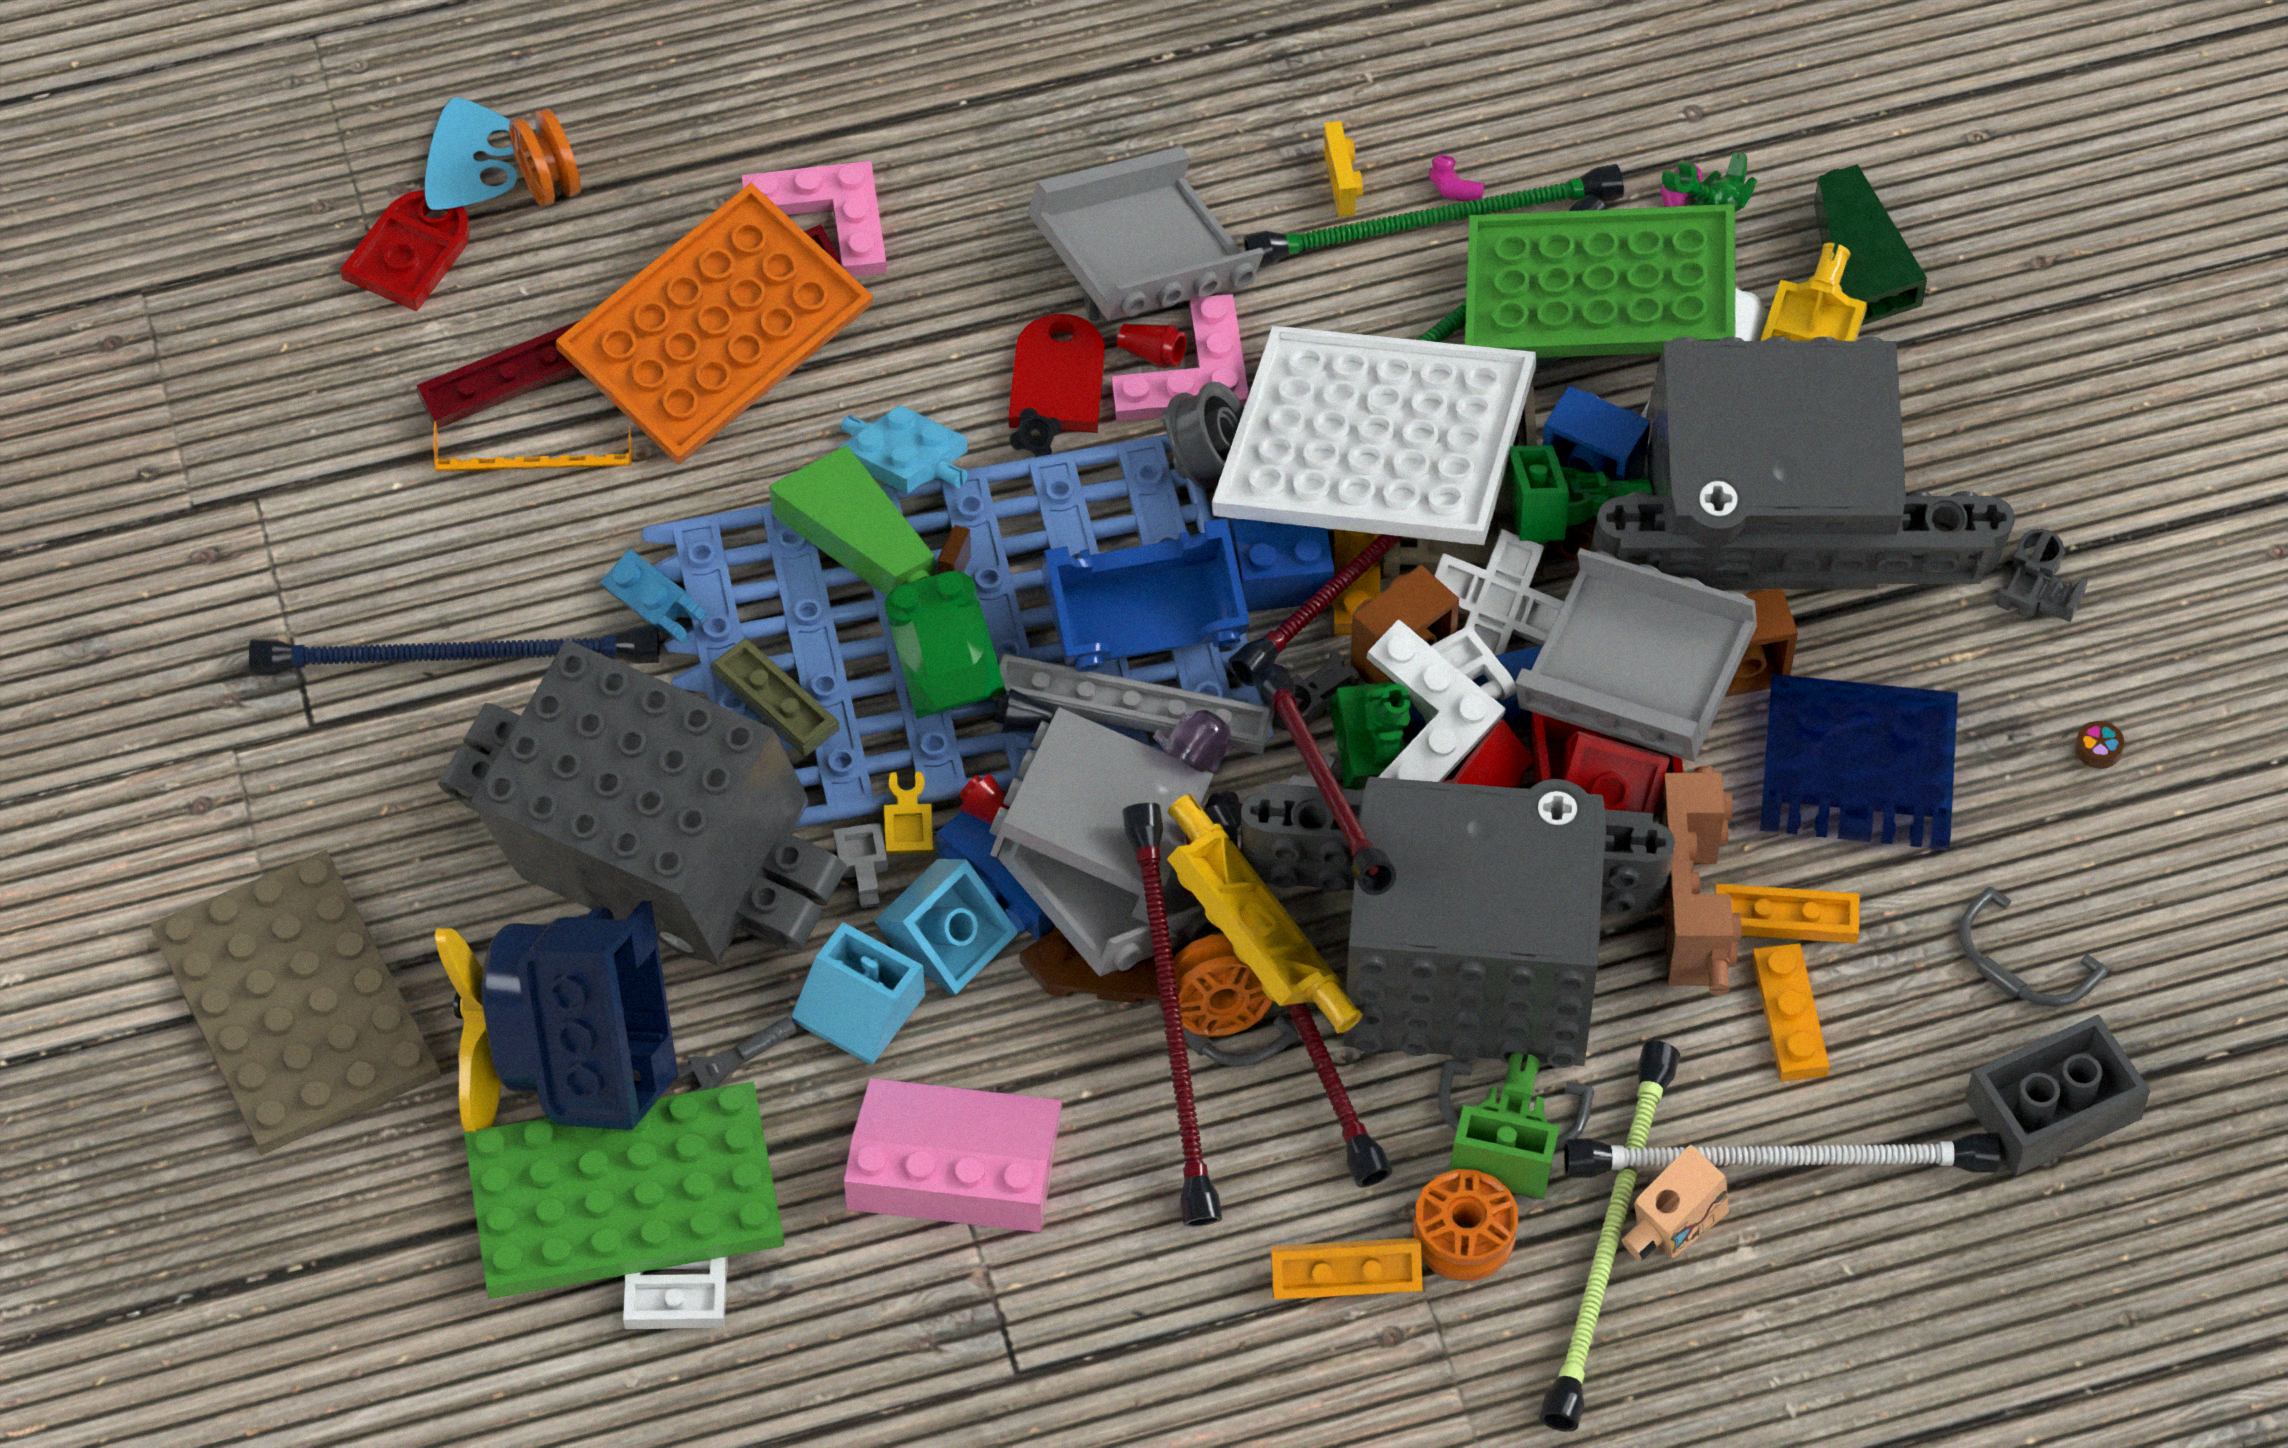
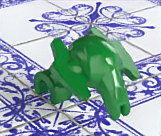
M1738 152L1733 153L1727 173L1722 178H1720L1722 174L1716 170L1703 182L1697 180L1695 165L1687 162L1678 163L1679 173L1667 170L1662 172V184L1665 189L1671 192L1687 193L1695 201L1694 206L1735 204V212L1745 207L1754 191L1757 180L1751 177L1744 184L1748 159L1746 154L1741 153L1739 155Z

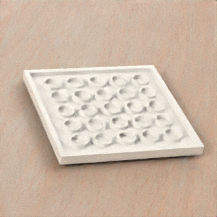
M1272 326L1212 500L1213 516L1484 545L1509 461L1510 446H1513L1536 368V352Z

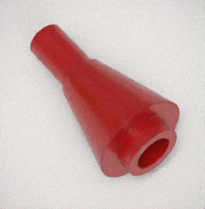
M991 774L986 775L983 779L975 775L959 794V797L963 800L960 810L992 825L1000 807L1007 810L1010 808L1003 804L1006 795Z

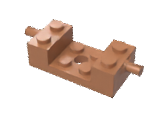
M1703 765L1695 768L1694 773H1665L1658 824L1667 827L1675 840L1668 894L1663 905L1668 986H1710L1709 992L1711 994L1724 995L1730 991L1728 967H1736L1737 942L1741 941L1740 913H1732L1731 894H1700L1699 872H1693V864H1717L1720 845L1728 844V820L1732 819L1733 807L1732 792L1723 791L1722 773H1714L1713 767Z

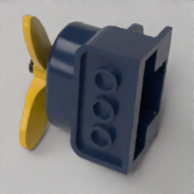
M642 901L626 920H614L613 913L609 908L595 907L585 918L563 917L556 919L550 925L508 924L502 927L492 939L483 967L457 931L453 928L436 929L435 940L439 956L457 991L453 1003L454 1014L458 1019H464L459 1049V1109L461 1123L465 1132H476L479 1129L492 1127L497 1113L502 1084L513 1092L538 1094L542 1111L557 1124L633 1130L675 1080L678 1068L652 901ZM635 1070L641 1076L640 1081L634 1080L633 1074Z

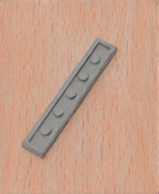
M1004 653L1001 654L998 663L1007 692L1002 694L1003 696L1008 697L1010 688L1053 708L1055 712L1060 707L1089 720L1261 755L1264 753L1274 717V708L1094 671L1078 672L1074 667ZM999 695L990 698V700L998 701Z

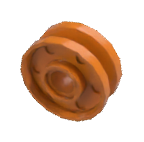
M549 108L536 111L535 113L537 133L533 132L523 118H517L509 122L510 139L519 168L531 194L542 207L554 203L553 182L557 183L558 187L567 197L580 194L581 191L580 176L570 144L558 119Z
M1225 934L1210 935L1196 940L1179 951L1172 960L1174 962L1173 967L1175 968L1174 973L1176 974L1175 979L1177 980L1175 985L1178 986L1176 991L1179 993L1177 997L1180 999L1178 1003L1181 1006L1179 1008L1181 1009L1180 1015H1182L1181 1021L1183 1022V1027L1194 1034L1206 1037L1230 1036L1246 1030L1258 1022L1272 1005L1273 1000L1262 990L1261 981L1248 965L1237 958L1233 951V945Z
M1455 1169L1437 1175L1423 1187L1415 1205L1413 1238L1419 1237L1421 1242V1259L1433 1272L1451 1280L1476 1281L1493 1275L1507 1263L1515 1246V1235L1518 1229V1206L1506 1186L1496 1177L1481 1171ZM1468 1222L1472 1224L1474 1227L1463 1228L1458 1226L1456 1223Z

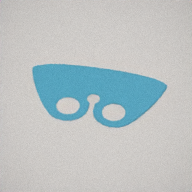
M454 97L447 103L437 122L426 166L425 198L427 206L431 210L450 209L481 202L502 195L515 186L517 173L513 166L500 160L487 159L479 162L473 158L474 153L480 151L486 152L490 156H509L514 154L512 145L505 149H498L492 147L487 141L489 134L494 131L504 130L509 132V119L463 98ZM495 167L504 170L508 177L506 182L499 186H489L480 180L482 171Z

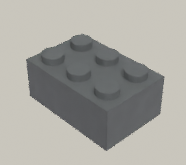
M2097 1014L1973 1069L1965 1100L1986 1132L1996 1133L1999 1140L2000 1153L2015 1176L2141 1120L2150 1089L2100 1015Z

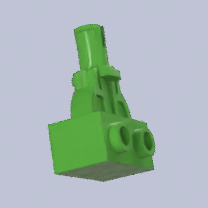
M1517 1052L1509 1058V1067L1499 1104L1496 1103L1498 1087L1492 1086L1489 1088L1486 1100L1477 1107L1463 1105L1449 1171L1455 1169L1478 1170L1496 1177L1512 1193L1544 1200L1560 1126L1548 1123L1543 1114L1545 1100L1541 1096H1536L1534 1110H1529L1536 1075L1540 1068V1061L1537 1057L1528 1054L1525 1071H1520L1523 1054Z

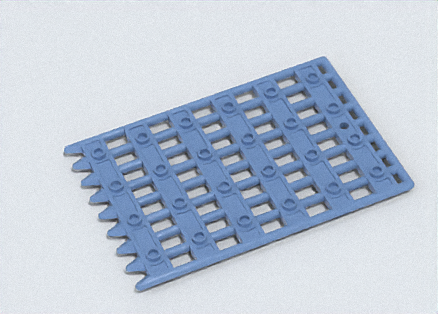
M1168 434L966 469L968 474L967 480L963 486L960 484V488H956L940 478L922 483L908 494L888 484L879 485L901 514L902 510L899 499L942 492L945 511L905 518L917 534L946 528L952 529L955 525L970 529L971 558L964 573L973 578L998 663L1002 653L1049 663L1064 660L1060 643L1029 648L1025 628L1053 624L1054 620L1050 606L1020 611L1015 592L1044 587L1041 569L1010 574L1006 555L1067 546L1069 555L1078 559L1080 550L1089 549L1090 555L1099 553L1095 539L1137 532L1140 544L1144 546L1178 540L1181 532H1187L1184 523L1196 521L1199 533L1205 532L1204 522L1214 520L1206 489L1198 487L1189 478H1181L1176 469H1169L1165 452L1172 451ZM1113 461L1119 462L1123 479L1081 486L1077 468ZM1030 476L1035 495L992 502L989 483ZM1187 486L1191 504L1179 506L1175 491L1176 487ZM1128 496L1133 515L1094 522L1090 521L1086 503ZM771 504L650 525L642 530L641 537L646 542L676 546L677 553L652 566L670 580L683 581V590L709 615L701 623L691 618L684 610L678 617L691 618L692 626L685 629L690 638L684 644H681L672 636L664 641L663 644L666 651L698 655L700 661L699 664L674 676L671 680L672 685L683 690L706 692L708 701L761 723L760 716L712 674L711 663L745 637L751 640L788 633L792 652L769 656L768 658L784 672L796 670L799 686L839 721L840 730L814 749L817 766L795 770L803 787L816 784L822 785L826 803L807 807L795 828L882 813L884 805H897V801L889 792L873 795L869 778L870 774L913 767L915 773L922 772L925 782L923 792L917 799V804L936 803L960 798V792L973 778L965 777L961 758L1005 750L1010 770L991 773V775L1002 790L1010 788L1014 777L1023 781L1024 778L1017 775L1027 750L1030 749L1035 752L1038 750L1031 747L1036 732L1001 733L1002 724H999L1000 732L956 740L952 720L995 712L998 701L990 700V698L916 719L883 604L887 596L871 585L874 599L830 607L826 588L865 580L845 566L822 570L818 551L822 550L776 519L772 513ZM1036 512L1040 513L1044 531L1001 538L997 519ZM764 524L768 542L724 550L720 531ZM942 549L931 551L935 556L936 568H938V557ZM772 560L776 579L737 586L731 585L728 567ZM780 596L784 615L744 623L739 622L736 604ZM873 617L879 618L883 636L839 644L835 624ZM1246 633L1240 635L1241 641L1239 643L1231 645L1232 650L1220 652L1219 647H1214L1212 642L1169 650L1172 659L1170 662L1129 669L1127 658L1103 662V667L1093 670L1094 672L1148 683L1177 679L1179 689L1266 706L1255 686H1247L1241 682L1242 688L1230 690L1225 670L1230 669L1229 658L1242 646L1249 643ZM887 654L891 673L847 681L843 661ZM896 691L900 711L856 719L852 699ZM1090 720L1176 758L1228 749L1222 746L1182 738L1149 744L1146 731ZM1272 724L1267 741L1270 740L1273 736ZM905 729L909 749L864 756L861 736ZM776 733L784 750L795 749L779 733ZM980 775L979 777L983 779L986 775Z

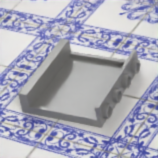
M1182 146L1037 181L1027 214L1108 321L1126 316H1135L1141 312L1164 306L1170 307L1176 303L1198 297H1208L1213 293L1233 288H1242L1252 284L1256 277L1264 254L1263 249L1257 248L1242 252L1184 178L1191 157Z
M1580 548L1578 551L1580 570L1532 670L1522 668L1515 682L1519 708L1695 762L1756 630L1755 600L1748 599L1744 594L1737 591L1725 592L1705 586L1694 578L1685 577L1681 579L1661 573L1650 565L1641 564L1638 566L1618 560L1607 552L1598 551L1595 553Z
M1058 707L1050 724L1041 721L1031 744V747L1038 749L1037 752L1028 749L1017 773V775L1024 778L1023 781L1014 777L1003 802V804L1010 807L1009 810L1000 807L995 816L989 833L997 836L990 855L997 857L1005 838L1029 847L1139 895L1131 916L1149 924L1147 903L1145 902L1146 897L1144 895L1146 891L1143 889L1145 885L1142 883L1144 879H1142L1141 867L1137 864L1136 852L1125 834L1122 810L1130 805L1151 802L1160 805L1164 830L1159 847L1161 861L1158 866L1160 867L1162 890H1164L1173 870L1167 858L1178 846H1183L1186 840L1182 829L1169 816L1168 809L1177 799L1186 794H1193L1196 802L1201 806L1214 774Z
M1005 838L998 859L1099 977L1118 969L1121 971L1127 970L1137 962L1154 956L1151 932L1149 930L1151 927L1148 923L1131 916L1139 895ZM1173 868L1163 890V901L1165 902L1164 907L1166 908L1165 913L1167 914L1166 919L1170 933L1168 937L1171 939L1169 943L1172 946L1170 949L1190 941L1194 942L1205 938L1209 934L1221 930L1207 919L1205 908L1200 902H1196L1194 894L1184 895V887L1178 881L1177 872Z

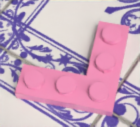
M871 161L742 175L743 188L752 182L786 215L834 210L841 265L852 277L887 273Z
M1233 294L1198 297L1189 300L1198 368L1111 376L1116 422L1162 418L1163 410L1167 409L1170 400L1175 395L1180 393L1197 395L1205 384L1214 381L1220 382L1232 390L1243 407H1245L1249 392Z

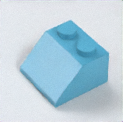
M937 859L874 920L896 951L922 964L924 975L952 995H956L1019 933L967 859Z

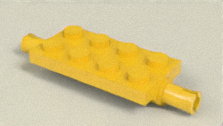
M1825 243L1822 247V253L1815 274L1807 282L1796 284L1780 280L1760 341L1771 337H1786L1790 341H1811L1817 337H1832L1837 341L1857 340L1867 310V302L1849 298L1842 292V288L1839 285L1846 262L1851 254L1847 248L1839 245L1834 258L1833 249L1835 243Z
M1186 794L1177 799L1169 807L1168 814L1179 825L1191 843L1190 845L1178 846L1167 860L1177 872V879L1181 885L1191 891L1205 908L1207 919L1214 926L1220 928L1232 943L1233 951L1237 958L1248 965L1261 981L1264 993L1271 1000L1277 1002L1279 1006L1315 1002L1334 1026L1337 1034L1340 1032L1344 1033L1355 1026L1363 1015L1341 989L1344 985L1339 977L1328 966L1235 844L1229 841V836L1220 824H1213L1196 802L1193 794Z

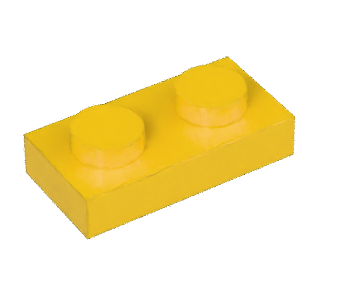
M1341 121L1324 123L1323 153L1338 217L1356 215V197L1363 196V182L1360 170L1353 171L1351 163H1355L1354 142L1352 137L1345 138Z

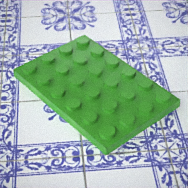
M1735 204L1469 215L1465 345L1536 352V358L1654 354L1661 353L1664 341H1672L1679 337H1693L1698 341H1718L1725 337H1736Z
M754 1081L661 1097L633 1130L565 1126L557 1124L547 1117L479 1129L476 1132H464L489 1299L785 1246Z

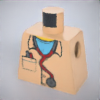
M1690 1144L1636 1199L1634 1204L1637 1225L1621 1239L1625 1248L1639 1261H1643L1657 1247L1662 1249L1669 1257H1676L1729 1213L1726 1176Z

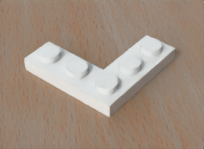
M1399 619L1367 653V659L1395 683L1404 686L1413 698L1435 715L1425 728L1379 776L1381 778L1442 782L1505 713L1506 709Z

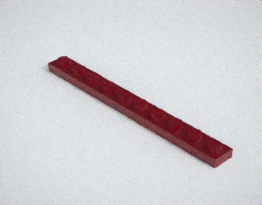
M821 224L804 231L840 264V258ZM579 321L418 384L417 394L433 426L434 421H436L438 429L580 372L556 349V340Z

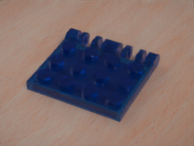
M1772 674L1759 831L1779 832L1781 802H1787L1789 804L1786 834L1797 835L1798 829L1801 826L1802 814L1800 813V804L1818 806L1814 822L1816 837L1827 838L1830 807L1839 808L1837 839L1871 842L1873 813L1875 811L1883 812L1881 843L1892 844V839L1895 838L1896 832L1895 814L1912 815L1908 837L1910 846H1922L1924 817H1931L1929 849L1949 850L1952 824L1958 692Z

